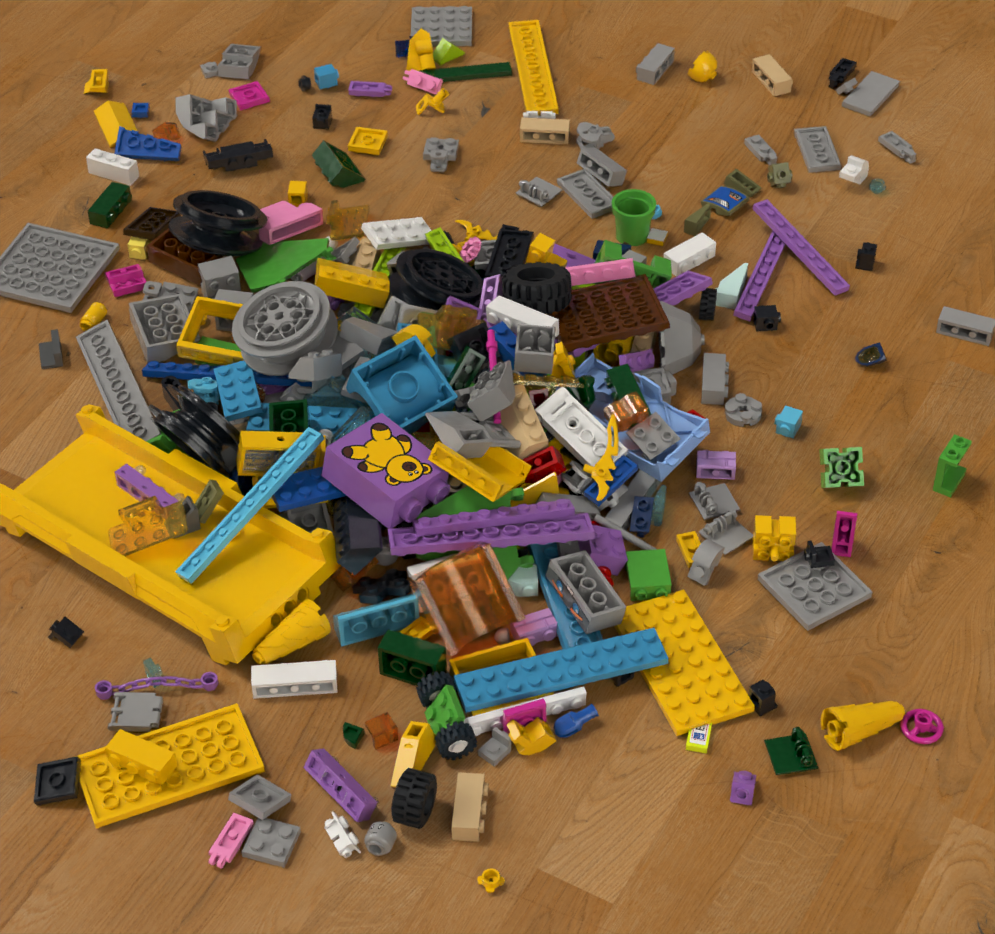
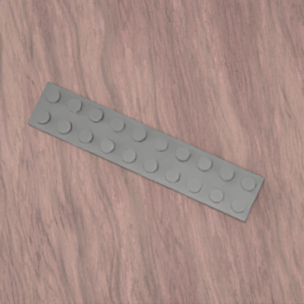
M108 320L76 336L114 424L145 441L162 435L159 428L150 419L153 415L148 408L149 406Z

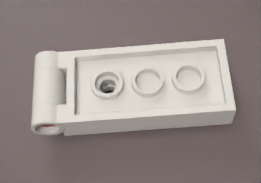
M560 387L535 409L542 425L583 465L595 466L602 458L608 444L607 429L566 388ZM612 435V445H611L612 447H614V436H613V435ZM619 440L618 455L611 456L614 463L621 456H626L628 449Z

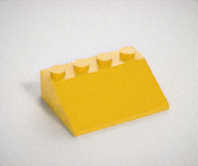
M317 258L315 285L322 289L327 296L384 309L390 288V280L387 273Z

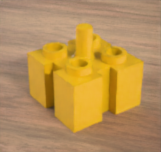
M755 515L752 542L753 560L769 561L771 557L772 561H785L794 556L796 517L779 516V520L772 519L771 516Z

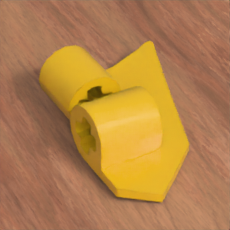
M421 28L409 41L406 66L408 71H411V69L417 71L436 69L430 33Z
M556 472L534 484H522L520 488L524 490L523 500H510L511 507L518 506L519 504H536L542 492L559 494Z

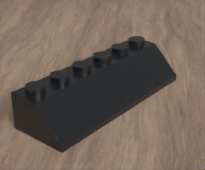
M348 496L333 499L337 563L353 575H356L383 550L381 526L376 518Z

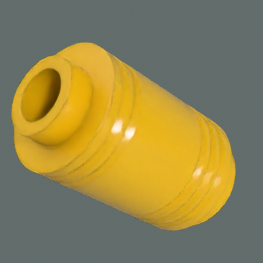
M98 302L92 303L80 320L79 326L84 332L102 322L107 315L105 305Z

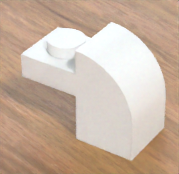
M851 155L848 157L847 164L840 171L839 177L861 184L868 176L869 162Z

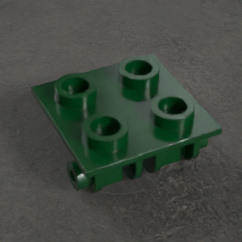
M800 727L793 728L791 736L764 740L775 775L818 769L808 737Z

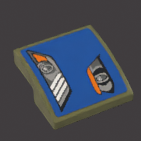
M720 186L701 201V205L703 207L706 204H711V208L716 210L717 215L730 216L747 203L750 198L736 189Z

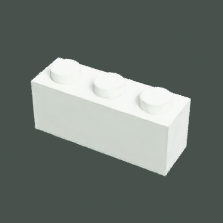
M94 149L86 157L90 174L130 186L139 177L136 160L100 149Z
M702 232L665 252L663 258L671 260L672 274L678 276L713 258L716 254V242Z

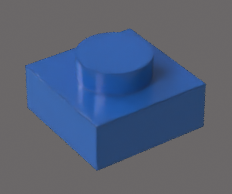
M133 103L132 118L148 117L149 103Z

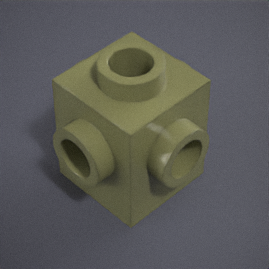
M788 162L768 166L767 180L771 186L784 188L786 184L791 182L793 176L791 169L789 170Z

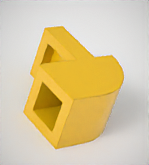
M409 325L392 336L395 344L398 345L416 335L431 357L436 354L427 339L431 336L430 332L421 325Z
M539 717L525 727L514 719L507 723L510 731L508 735L514 742L519 754L531 755L541 752L557 741L549 724Z

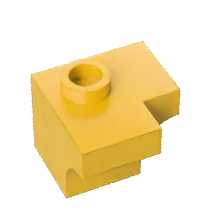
M563 342L555 344L556 349L554 351L551 374L553 380L567 378L570 381L575 379L573 365H576L573 355L568 354Z

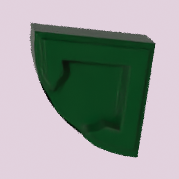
M345 722L343 725L344 740L350 747L356 749L365 733L364 728Z

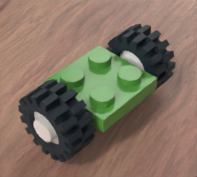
M442 671L440 674L434 672L433 676L428 674V678L423 677L421 679L422 682H418L416 690L422 706L427 708L424 713L436 735L435 742L439 753L446 760L450 758L451 760H456V757L462 759L463 755L468 756V752L474 751V748L477 746V739L471 725L467 722L464 724L463 722L465 715L457 697L458 691L454 680L449 673L445 674Z

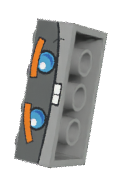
M586 550L550 560L546 577L586 634L621 624L626 606Z

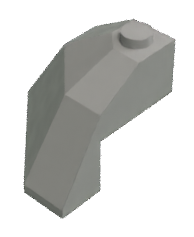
M189 94L175 98L176 115L183 128L205 140L217 141L219 135L229 126L230 121L237 117V101L227 97L211 101Z
M659 301L670 323V328L659 332V368L663 367L664 371L669 370L673 375L695 362L701 353V345L705 344L704 334H701L700 326L691 314L663 301Z

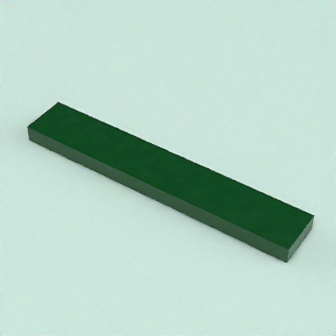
M510 62L419 70L420 72L440 78L443 82L512 75Z

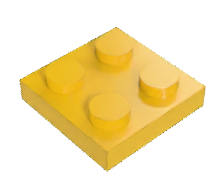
M356 127L348 144V151L380 155L388 137V131Z

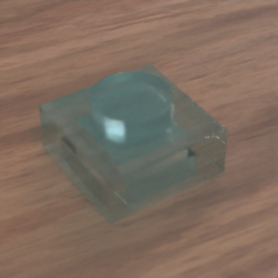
M151 658L143 661L145 674L148 678L163 675L159 664L155 665ZM152 680V683L160 682V680Z

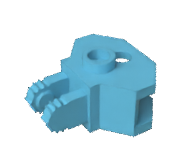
M204 377L188 381V389H193V392L205 402H214L219 405L218 400L221 399L216 380H213L211 377Z

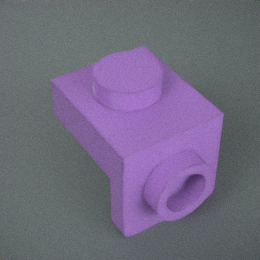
M748 771L734 772L730 796L731 802L752 805L756 775H752Z

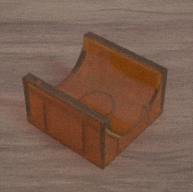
M479 542L407 578L438 644L446 647V654L449 656L459 653L458 651L463 646L494 629L526 619L490 543Z

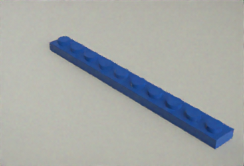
M151 361L142 369L143 377L156 378L174 376L177 379L187 380L211 377L213 380H216L214 368L225 365L210 366L208 364L193 365L191 363L176 364L175 362L159 363L158 361ZM253 370L255 382L258 384L291 386L297 382L300 386L312 387V382H300L297 379L289 378V375L269 376Z

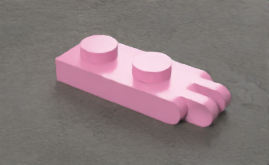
M411 69V71L405 70L404 72L409 77L403 76V80H406L410 86L435 95L441 89L443 80L414 69Z
M233 813L209 851V856L211 857L208 863L215 865L217 862L216 866L218 868H223L226 862L230 863L254 826L253 820Z

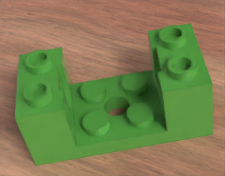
M605 240L594 263L627 258L622 257V245ZM654 255L651 266L633 261L635 276L646 274L653 288L669 281L672 277L671 260ZM611 281L597 282V283H592V284H596V285H597V284H602V283L611 282Z

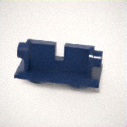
M634 497L630 532H635L639 538H643L644 535L650 532L654 497Z

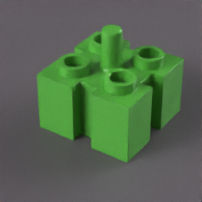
M862 447L842 448L843 453H839V448L819 449L820 465H825V472H821V488L841 487V482H844V487L864 486V472L858 469V463L863 462Z

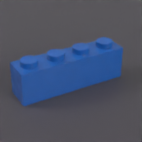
M502 321L489 328V330L495 331V341H497L498 351L501 355L499 358L504 363L510 360L512 370H514L517 336ZM519 372L523 378L522 383L530 391L546 384L547 374Z

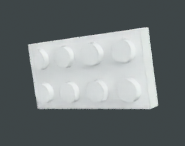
M422 217L365 222L361 227L376 250L428 245L425 234L432 231Z

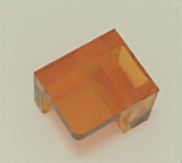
M164 122L152 130L154 138L178 140L181 138L177 124L173 122Z
M388 712L365 722L366 728L372 735L373 747L376 750L398 740L397 726Z

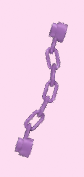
M206 672L201 676V679L192 680L174 676H160L138 679L112 686L109 681L102 680L95 685V692L98 698L106 700L116 693L113 692V689L117 688L119 692H130L149 686L164 685L193 689L204 688L207 691H213L218 686V677L214 672ZM166 679L175 680V683H166ZM152 680H160V682L152 683ZM145 681V685L138 686L137 683ZM181 681L189 682V685L183 684ZM195 682H201L202 685H195ZM132 685L131 688L125 690V687Z

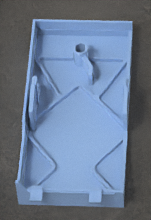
M592 353L574 370L576 378L583 375L595 378L593 388L596 400L591 405L589 412L606 429L611 415L614 414L618 428V440L628 449L627 456L629 459L637 464L640 470L662 482L710 433L709 419L678 410L664 402L660 386L644 375L641 376L635 373L634 375L640 381V383L637 382L638 387L651 414L657 412L680 438L678 442L651 461L643 459L641 456L643 452L626 434L625 420L620 418L617 403L614 404L611 398L612 392L606 388L604 382L606 370L612 367L595 358L594 353ZM566 378L554 391L556 392L560 387H565L571 380L568 381ZM611 427V432L614 436L613 427Z

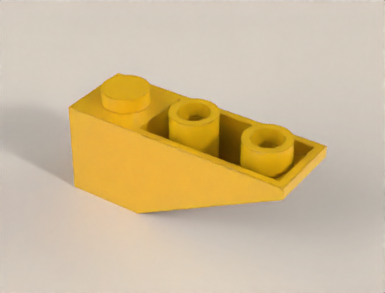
M411 721L402 735L391 781L392 788H396L401 775L407 768L421 771L434 749L436 735L429 723Z

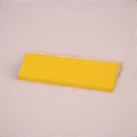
M106 101L94 110L96 119L110 148L116 147L119 126L129 131H137L124 103Z

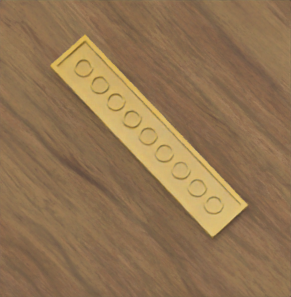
M539 20L508 22L526 112L538 111V116L541 115V111H552V113L559 114Z

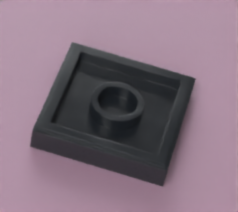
M76 756L37 764L34 803L39 806L78 798L81 759Z

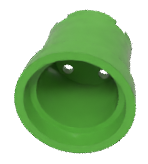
M629 189L617 193L611 202L612 213L615 216L616 239L622 244L626 242L631 246L644 244L647 242L652 217L655 214V198L650 193L638 189Z

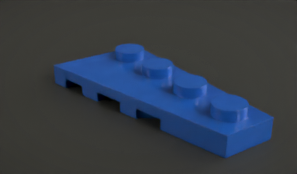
M119 126L114 154L130 159L180 161L182 146L173 141L162 138L157 139L152 135H143L138 131H129Z

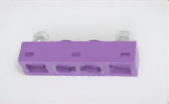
M126 463L115 471L117 486L166 521L185 500L184 494L176 493L174 496H171L163 487L157 486L149 477H145L146 468L143 465L132 468Z
M324 748L311 750L303 768L356 822L369 820L373 811L378 808L379 800L371 796L339 764L337 757L331 756Z

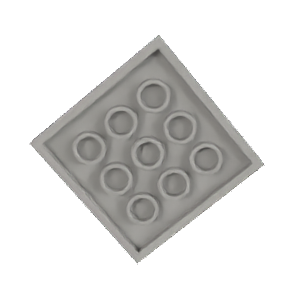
M412 7L410 39L421 28L430 33L432 46H437L442 37L456 46H472V7Z
M822 542L814 545V547L825 546ZM804 551L758 574L757 580L807 631L872 597L873 592L834 553V566L810 568L809 562L804 558Z

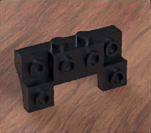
M264 139L263 143L253 144V141L220 147V151L219 148H216V152L211 153L202 151L209 170L224 167L226 172L258 166L257 160L273 157V149L266 139Z

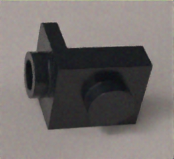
M812 540L807 541V548L804 549V558L809 562L810 568L835 565V558L830 546L814 547Z
M65 616L60 622L56 620L49 628L52 632L48 638L51 640L55 636L68 648H71L84 631Z

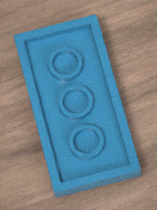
M245 361L214 368L224 416L228 422L263 412L253 370Z

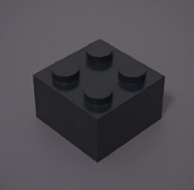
M486 322L447 339L456 362L466 346L486 357L483 364L489 362V352L486 350V342L488 341L487 331L489 329ZM498 350L496 351L497 357L501 356Z

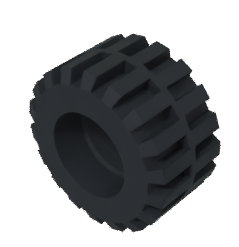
M407 768L403 772L397 783L392 800L391 813L393 822L421 829L426 824L431 815L437 793V780L434 774L412 768Z

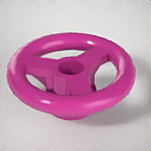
M926 709L911 710L904 715L900 722L903 734L909 740L918 744L934 743L940 739L944 731L942 720L935 713ZM914 716L915 728L909 731L907 722ZM928 731L935 733L928 738L917 737L920 732Z

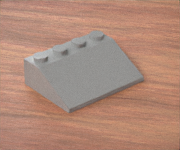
M182 294L129 303L130 321L147 364L151 361H166L178 353L176 345L189 316V311ZM197 333V336H196V338H195L194 343H196V342H198V341L200 340V336H199L198 333Z

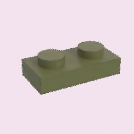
M209 480L195 503L200 523H206L224 494L216 480Z

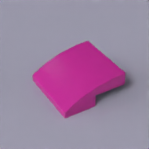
M139 264L105 272L114 297L141 291L147 282Z

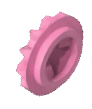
M477 237L469 238L468 242H465V245L462 246L459 254L465 263L472 261L479 254L481 240Z

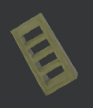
M737 169L728 174L723 183L725 186L736 189L749 197H753L762 189V187Z
M706 204L685 219L684 233L692 236L698 235L711 218V204Z

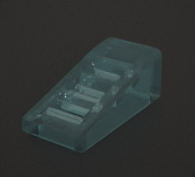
M661 485L654 497L651 525L653 526L662 525L666 502V485Z

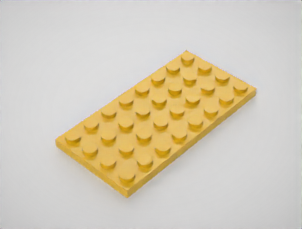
M684 589L670 593L667 596L663 595L626 607L621 624L614 626L619 636L655 628L669 658L668 664L640 670V673L676 736L686 734L690 729L710 723L714 725L754 712L755 705Z
M237 703L138 736L175 752L177 767L163 785L158 782H151L139 774H133L121 766L112 765L108 761L105 747L78 755L81 759L79 782L96 829L265 772L263 762Z

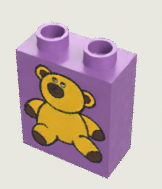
M383 413L326 447L322 476L388 529H392L402 521L407 523L413 522L420 515L423 507L431 502L436 505L444 500L450 491V485L447 484L449 473L428 460L431 450Z

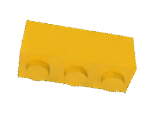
M121 729L105 747L108 761L112 765L121 766L133 774L144 776L151 782H158L163 785L177 767L175 752Z

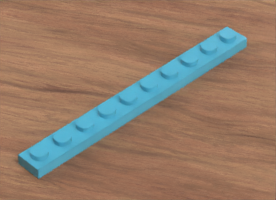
M308 427L175 571L177 575L192 584L325 439L323 435Z

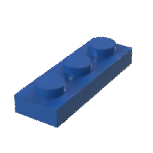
M625 455L621 456L614 463L616 466L615 470L609 469L613 481H605L609 486V491L602 500H596L599 493L596 481L584 491V496L598 507L638 470V465Z

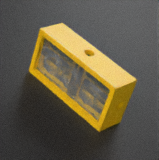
M240 431L236 456L238 476H264L303 432ZM321 443L294 473L318 468Z

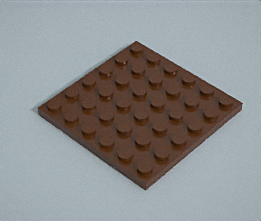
M646 274L571 290L572 298L569 305L559 312L547 314L559 319V335L556 337L557 343L563 342L567 352L578 348H589L596 344H607L614 340H625L632 336H643L650 332H661L670 328L669 320Z

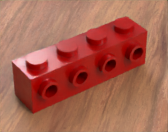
M552 445L522 459L532 466L525 482L522 484H534L553 472H556L557 476H559L562 472L566 471L561 453Z

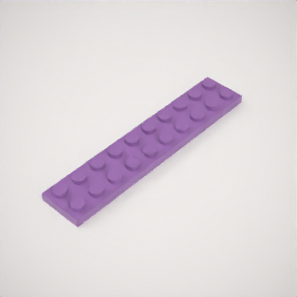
M688 270L653 289L659 301L674 306L679 304L680 301L692 297L693 294L704 291L713 282L711 277ZM557 340L554 343V350L556 349L555 344H557ZM599 344L592 345L589 348L574 349L568 352V354H572L573 357H579L582 353L596 348Z
M588 513L418 537L413 527L388 529L391 555L405 556L406 554L423 555L428 552L445 553L453 550L466 551L467 549L484 550L490 547L506 548L515 545L527 546L528 544L545 545L552 542L567 543L568 541L595 539V531Z

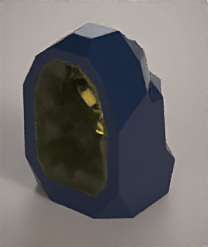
M880 342L864 347L855 356L856 363L863 367L887 361Z

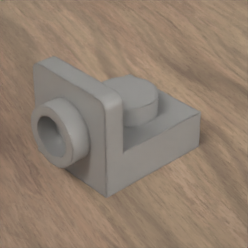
M495 727L492 730V738L478 750V756L495 767L511 752V739L508 733Z

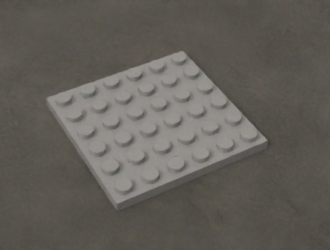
M27 223L0 256V296L72 313L120 250L119 244Z

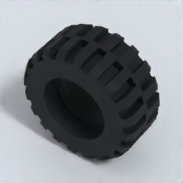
M548 262L519 264L516 267H511L502 276L503 297L544 314L559 312L561 309H565L571 302V276L565 267Z

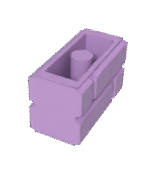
M697 450L696 478L735 480L736 452Z
M549 608L510 620V631L514 640L528 638L531 646L544 640L551 641L558 636L556 632L557 621Z

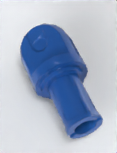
M590 704L577 713L570 711L558 718L553 727L555 734L560 738H567L582 730L584 723L599 716L593 704Z

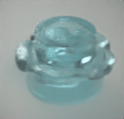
M878 178L873 179L869 185L870 190L876 194L886 189L884 180Z

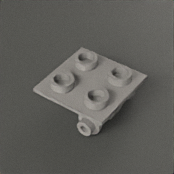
M535 177L530 182L521 180L519 182L520 190L516 194L542 207L558 195L562 189Z
M657 412L626 432L643 452L641 454L642 458L650 461L680 440L679 436Z
M697 482L694 491L689 492L704 520L725 515L729 510L740 511L738 504L725 483L706 488L704 483Z
M729 510L724 516L721 515L715 518L713 522L707 523L698 532L705 539L725 547L724 555L753 538V534L736 521L738 514L735 510Z

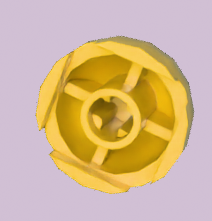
M706 50V52L704 51L693 63V69L690 68L687 73L696 82L712 80L717 75V60L713 54Z

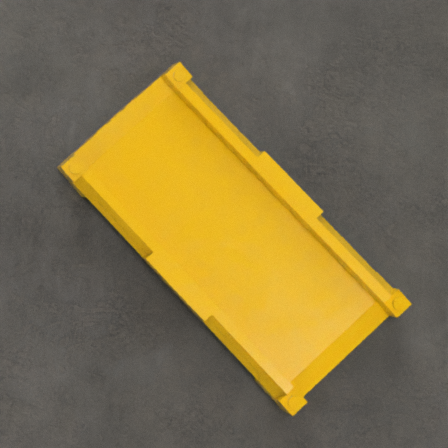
M90 404L83 406L81 411L75 416L84 434L17 488L12 490L0 483V526L5 527L9 534L19 537L26 532L99 577L202 637L212 661L227 665L230 662L238 664L264 640L267 634L291 614L300 603L306 599L314 601L321 594L319 586L341 567L337 563L336 544L332 531L317 527L309 533L262 506L241 529L240 534L229 542L192 584L185 581L175 571L244 496L237 482L177 449H174L169 454L107 420L99 406ZM127 463L143 476L149 477L157 486L163 487L167 493L179 501V505L187 496H190L195 504L209 480H216L224 494L206 523H200V530L177 538H171L164 525L167 522L117 486L115 471Z

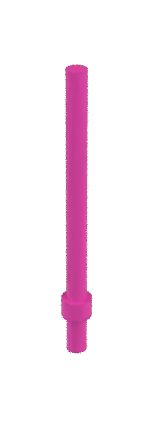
M492 329L487 331L488 341L486 342V350L489 352L490 371L497 364L496 351L498 350V344L495 341V331ZM501 411L493 415L495 424L501 423Z

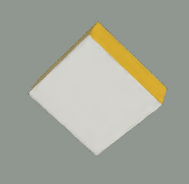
M651 228L647 237V243L664 246L668 237V231Z

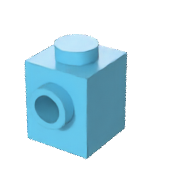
M785 405L781 414H777L774 424L777 425L776 433L794 438L802 424L803 411Z

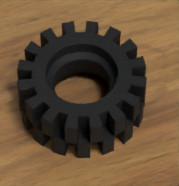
M706 288L702 291L699 311L700 320H714L717 289Z

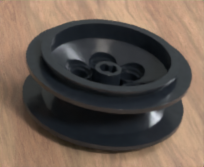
M208 190L189 191L174 198L173 207L183 216L172 219L169 222L168 228L183 244L202 252L221 256H244L261 249L263 241L259 239V235L253 230L265 227L268 220L267 216L252 202L235 195Z
M431 249L408 250L398 256L396 261L398 272L389 277L390 296H394L409 305L437 310L436 320L440 321L443 317L447 299L450 296L479 307L484 281L471 266L450 254Z
M168 384L166 386L167 390L179 402L182 410L174 413L160 410L150 405L148 408L155 416L150 418L152 422L193 459L217 472L219 471L227 477L232 475L230 470L224 465L225 462L221 451L223 450V445L237 451L240 432L194 392L182 385L176 388Z

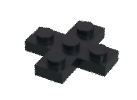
M389 569L378 579H373L369 576L362 577L352 586L353 594H360V603L379 604L388 595L406 596L412 589L410 581L406 580V571H398V569Z

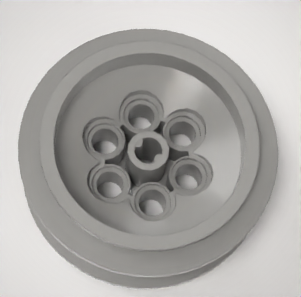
M302 281L282 282L259 291L242 305L232 324V336L236 345L241 350L244 361L252 370L269 376L288 375L300 357L308 356L309 352L322 353V350L330 349L338 334V321L330 308L327 295L316 285Z

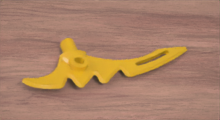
M465 220L455 221L462 224L467 230V237L464 241H468L469 238L473 237L484 240L497 239V236L493 237L488 229L483 232L480 225L473 227L471 222Z
M614 414L611 415L607 427L608 444L604 455L595 466L585 464L583 468L584 472L592 474L591 477L598 484L599 493L596 498L597 501L602 500L609 491V486L605 481H613L609 469H616L611 457L618 455V428ZM611 427H613V432H614V447L611 446V445H612V432H611Z

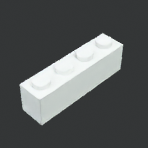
M497 296L486 306L487 322L496 325L503 321L516 334L518 324L556 327L555 338L559 335V319L502 296Z
M336 660L251 666L253 699L338 693Z

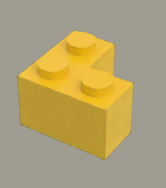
M539 233L530 244L526 263L548 262L566 267L568 260L552 253L555 244L554 239Z

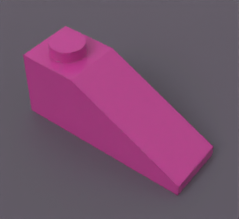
M837 511L831 548L832 552L837 556L851 557L857 513Z

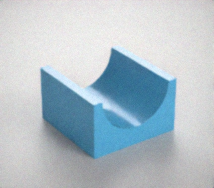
M416 335L352 369L346 386L349 394L356 392L365 399L375 416L383 413L411 436L429 421L425 416L426 412L452 411L458 398Z

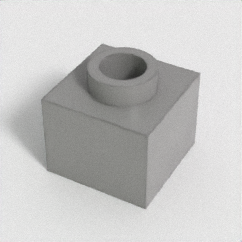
M296 382L283 392L280 400L307 399L309 394L298 393L297 387H300V385Z

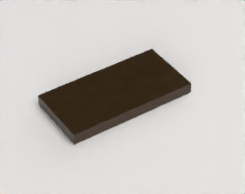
M149 207L123 229V235L154 240L168 229L169 222L172 219L180 217L181 214L174 210Z

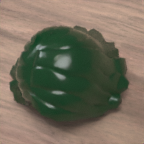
M583 375L577 377L564 387L588 409L596 400L593 388L595 378L592 376Z

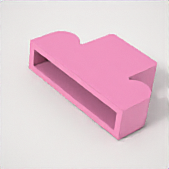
M286 201L262 208L260 210L267 216L268 221L265 227L259 229V239L271 245L323 224V209L312 203H303L299 207H295Z

